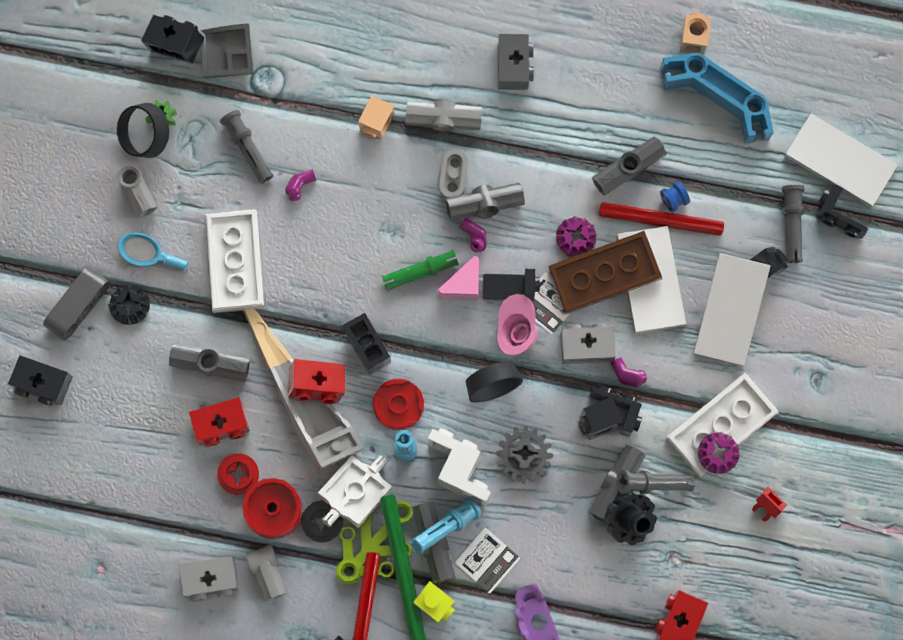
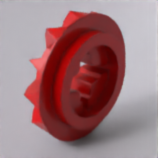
M241 453L229 455L218 467V482L230 494L236 496L246 494L252 485L258 482V466L248 455ZM240 464L242 472L249 476L241 477L237 485L235 477L228 475V473L236 472Z

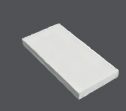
M812 113L785 154L786 158L831 185L836 184L842 187L843 192L870 208L873 207L898 166L896 163Z
M257 209L206 214L213 313L265 308Z
M668 226L619 233L617 235L618 240L645 231L662 275V280L627 292L635 334L686 326Z
M719 253L694 349L695 354L745 366L770 265Z
M744 373L668 435L666 439L700 478L707 472L700 464L697 454L698 446L704 437L710 433L722 432L732 436L739 446L779 411L749 376ZM715 444V451L709 457L718 456L721 460L728 448L719 449Z

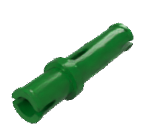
M454 250L433 258L428 256L426 257L427 260L382 275L383 282L394 279V281L385 284L386 290L389 291L428 275H437V272L450 267L458 266L457 258L446 261L456 256Z

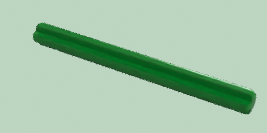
M394 494L385 495L380 498L410 639L427 640L420 608L413 603L417 598L396 496Z

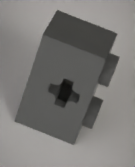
M499 34L498 90H528L529 81L534 80V66H529V58H533L534 44L529 43V34ZM513 59H518L519 65H514Z

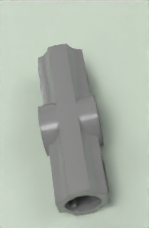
M446 100L435 101L433 104L407 102L405 125L430 126L438 131H452L454 128L481 130L482 107L461 106Z

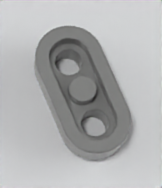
M457 149L446 152L442 159L439 189L445 199L463 195L465 190L468 161L466 155ZM457 161L460 165L457 168H453L450 163ZM450 185H454L457 189L454 192H450L447 188Z

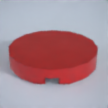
M392 379L384 382L375 393L373 410L377 420L383 426L392 430H405L413 427L420 420L424 412V398L421 390L414 383L406 379Z

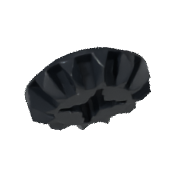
M128 284L118 287L111 294L108 306L112 317L117 322L124 325H134L141 322L147 316L150 309V300L147 293L141 287ZM128 295H130L133 302L137 303L131 306L129 314L125 306L119 305L127 302Z
M323 500L311 503L304 510L301 518L304 533L308 538L318 543L330 542L339 535L343 527V517L341 516L336 519L331 527L325 525L321 533L319 524L311 521V519H320L324 511H326L325 515L330 512V506Z

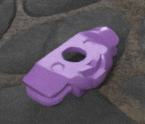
M529 584L520 588L515 595L518 608L515 611L519 634L525 640H560L545 598L538 585ZM537 614H542L547 619V625L542 630H537L532 625V619Z

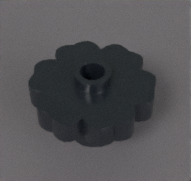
M632 491L628 494H619L616 498V503L609 504L605 514V520L610 523L607 527V532L619 543L626 542L630 545H635L643 542L646 535L653 532L654 524L657 521V516L652 513L655 509V504L644 494L637 495Z

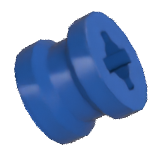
M679 181L673 183L670 189L664 188L660 191L661 199L671 213L677 211L679 206H686L690 203V197L685 187Z

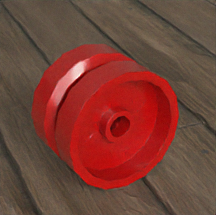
M277 478L262 479L253 484L245 494L243 501L244 518L250 528L261 537L271 540L282 539L294 533L301 524L303 514L302 500L295 488L286 481ZM272 504L277 505V510L274 513L268 511V507L272 508Z

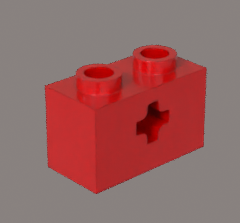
M302 359L293 360L289 367L288 397L296 398L297 401L301 402L318 400L323 404L339 403L345 394V364Z
M239 397L189 412L196 441L199 445H204L205 447L220 444L219 440L228 437L230 440L242 438L245 436V432L250 431L244 407ZM222 418L226 423L223 424L222 429H218L214 425H217L218 419Z
M681 590L676 591L675 595L670 594L664 607L668 610L665 619H659L654 633L658 634L656 640H694L709 603ZM682 614V620L686 624L676 627L677 621L674 620V617Z

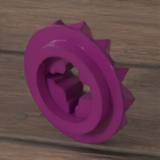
M574 216L565 219L556 232L558 247L569 256L574 257L593 249L596 243L597 234L594 226L586 218ZM581 228L580 236L583 237V240L578 239L571 245L572 235L569 233H575Z
M722 432L710 433L702 439L698 446L697 454L700 464L707 471L714 474H724L731 471L736 466L740 457L738 444L732 436ZM715 444L719 449L728 448L723 454V462L718 456L709 457L715 451Z

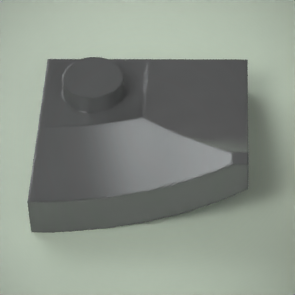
M249 23L200 30V33L204 36L201 45L204 79L254 74Z

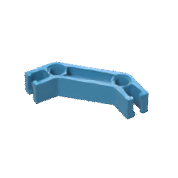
M699 53L662 59L660 68L662 75H666L663 83L665 90L691 86L740 119L745 144L755 142L756 133L752 131V123L760 122L763 131L762 141L770 140L774 131L768 103L762 94ZM689 66L698 67L700 72H691ZM681 69L682 74L671 76L666 70ZM754 105L758 108L759 112H751L747 106Z

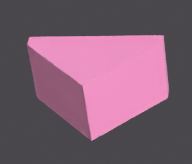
M475 255L438 289V296L441 299L478 300L479 258Z

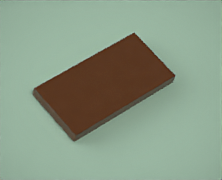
M645 231L549 266L566 314L662 280L661 272Z

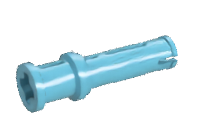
M406 430L397 433L393 445L396 458L403 462L413 460L417 454V443L411 437L412 434Z
M464 499L462 505L456 509L448 510L445 518L411 539V547L416 553L422 554L426 549L451 532L461 531L465 528V524L471 520L479 519L481 516L480 507L473 499Z

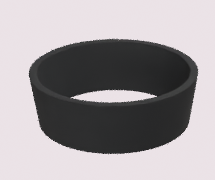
M152 103L130 106L121 113L118 119L117 138L123 150L129 155L154 158L163 152L168 143L169 124L163 111ZM137 108L149 115L154 127L152 144L141 154L132 146L128 134L130 117Z
M500 362L474 372L465 382L469 400L478 403L493 400L510 393L522 384L523 379L513 362Z

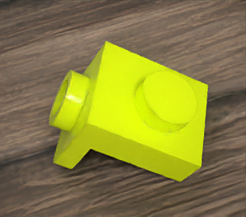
M430 581L413 602L437 623L441 619L446 621L455 610L452 607L455 601Z

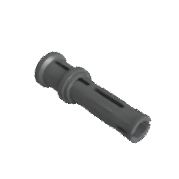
M232 111L220 119V123L227 128L231 135V142L239 146L259 184H263L272 179L274 175L252 141V131L250 128H246L240 118V111Z
M786 185L782 187L785 207L782 208V213L786 216L787 234L786 262L793 263L794 261V263L803 262L801 216L805 212V207L802 206L804 186Z
M622 470L617 478L618 490L622 494H628L630 491L648 494L652 490L693 491L695 485H688L686 483L695 482V477L692 474L652 475L647 470L640 471L639 473H630L628 470Z

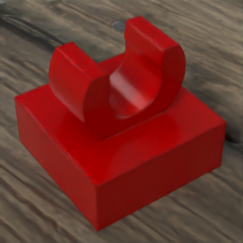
M767 487L756 499L757 503L753 506L752 511L755 512L758 508H764L767 514L763 517L762 521L766 522L771 516L775 519L787 504Z

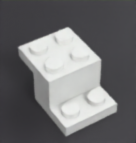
M440 428L439 431L432 429L428 437V446L449 456L438 478V485L464 498H471L477 504L486 507L491 495V491L487 489L488 485L475 479L473 482L469 481L480 459L481 451L477 450L478 446L465 439L463 442L453 439L454 434Z

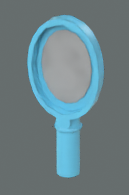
M127 233L118 242L119 253L126 261L133 265L149 267L160 262L163 265L166 264L186 271L188 267V261L171 256L168 253H163L159 243L144 233Z

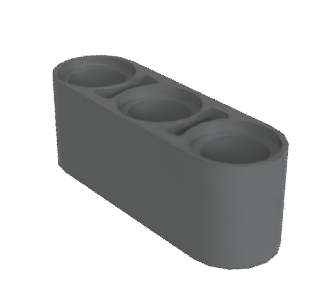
M86 267L49 312L43 326L64 341L70 338L105 294L110 281L92 268Z

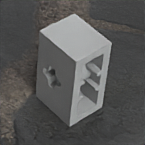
M606 323L593 324L592 328H582V325L579 324L567 325L566 329L561 331L562 364L614 361L616 358L614 327H607ZM585 338H589V342L592 343L591 348H587L586 344L583 343Z
M233 556L179 565L183 596L191 598V602L206 600V595L217 593V597L232 596L233 590H239L236 563ZM209 573L216 577V580L212 581V586L210 587L207 583L203 582V579L208 578Z

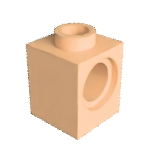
M700 13L686 14L682 29L680 51L704 55L708 45L711 18L705 17V15ZM697 29L701 32V35H693L690 30Z
M371 95L358 121L359 129L362 130L361 133L372 139H375V137L382 139L395 115L394 105Z

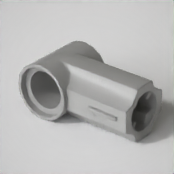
M133 165L121 168L118 173V180L138 218L147 216L158 209L138 168ZM133 174L137 176V180L133 184L124 182L128 175Z
M271 544L247 553L246 557L253 575L257 577L265 601L274 600L287 594L278 570L279 564Z

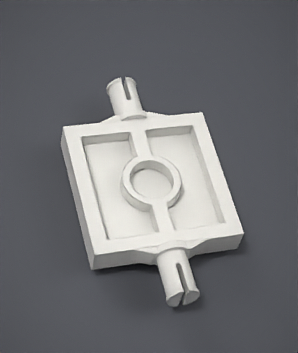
M351 455L318 492V497L331 508L330 512L322 519L325 525L327 523V526L331 527L336 519L341 516L359 528L381 503L380 498L392 491V486L383 480L378 473L388 463L383 456L379 455L374 463L369 466L361 463Z

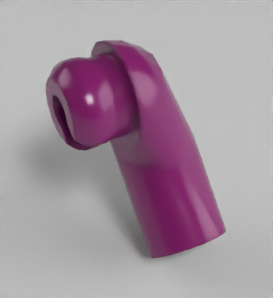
M313 169L291 177L285 188V194L288 195L290 201H297L301 198L300 190L303 185L317 181Z
M464 218L459 228L470 234L471 250L473 252L484 251L487 246L485 229L470 219Z
M622 357L610 363L619 381L624 385L639 387L647 381V375L643 370L627 369Z

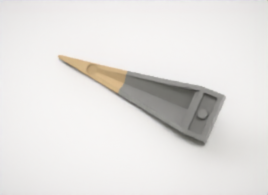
M255 309L243 310L303 449L307 450L317 470H322L361 452L364 447L352 425L332 404H323L318 400L301 402L297 401L296 398L288 397L289 367L294 359Z

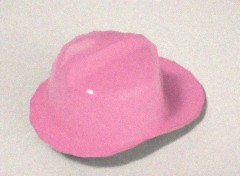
M515 294L509 296L503 301L499 309L498 345L508 355H518L527 352L536 343L538 338L534 305L525 295Z

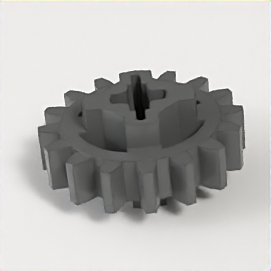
M524 426L523 432H519L518 428L515 427L513 430L514 435L511 436L506 432L504 436L507 441H499L498 445L503 450L496 452V456L502 457L497 464L498 466L505 465L506 468L503 474L512 473V481H515L517 477H521L522 484H525L526 478L530 477L531 481L535 482V475L538 474L543 477L545 473L542 468L549 469L551 466L546 459L553 458V454L547 452L552 445L551 443L544 444L546 435L538 437L537 428L530 433L528 432V426ZM520 439V444L517 447L509 449L512 442ZM530 439L535 441L540 449H535L530 443ZM522 449H527V454L532 455L528 456L526 461L522 460L521 455H518L522 452ZM508 459L515 461L519 466V470L512 467ZM541 461L535 469L529 471V466L533 462Z

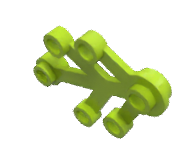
M405 501L397 502L398 510L404 508L408 512L406 517H400L401 523L410 521L413 515L411 505ZM373 512L370 514L369 519L361 524L362 550L355 558L352 543L356 537L355 530L350 526H345L340 532V538L343 541V560L337 565L336 575L343 584L353 585L360 580L361 576H363V564L365 563L367 552L379 553L380 557L392 556L390 545L380 546L388 537L386 524L372 538L371 521L373 519ZM345 530L352 531L353 535L350 539L343 537ZM406 542V546L409 547L408 556L412 554V547ZM388 561L382 562L379 565L378 575L384 578L391 577L395 571L393 564ZM384 565L391 566L392 571L390 574L382 573L381 570ZM347 567L354 569V574L351 577L344 574Z

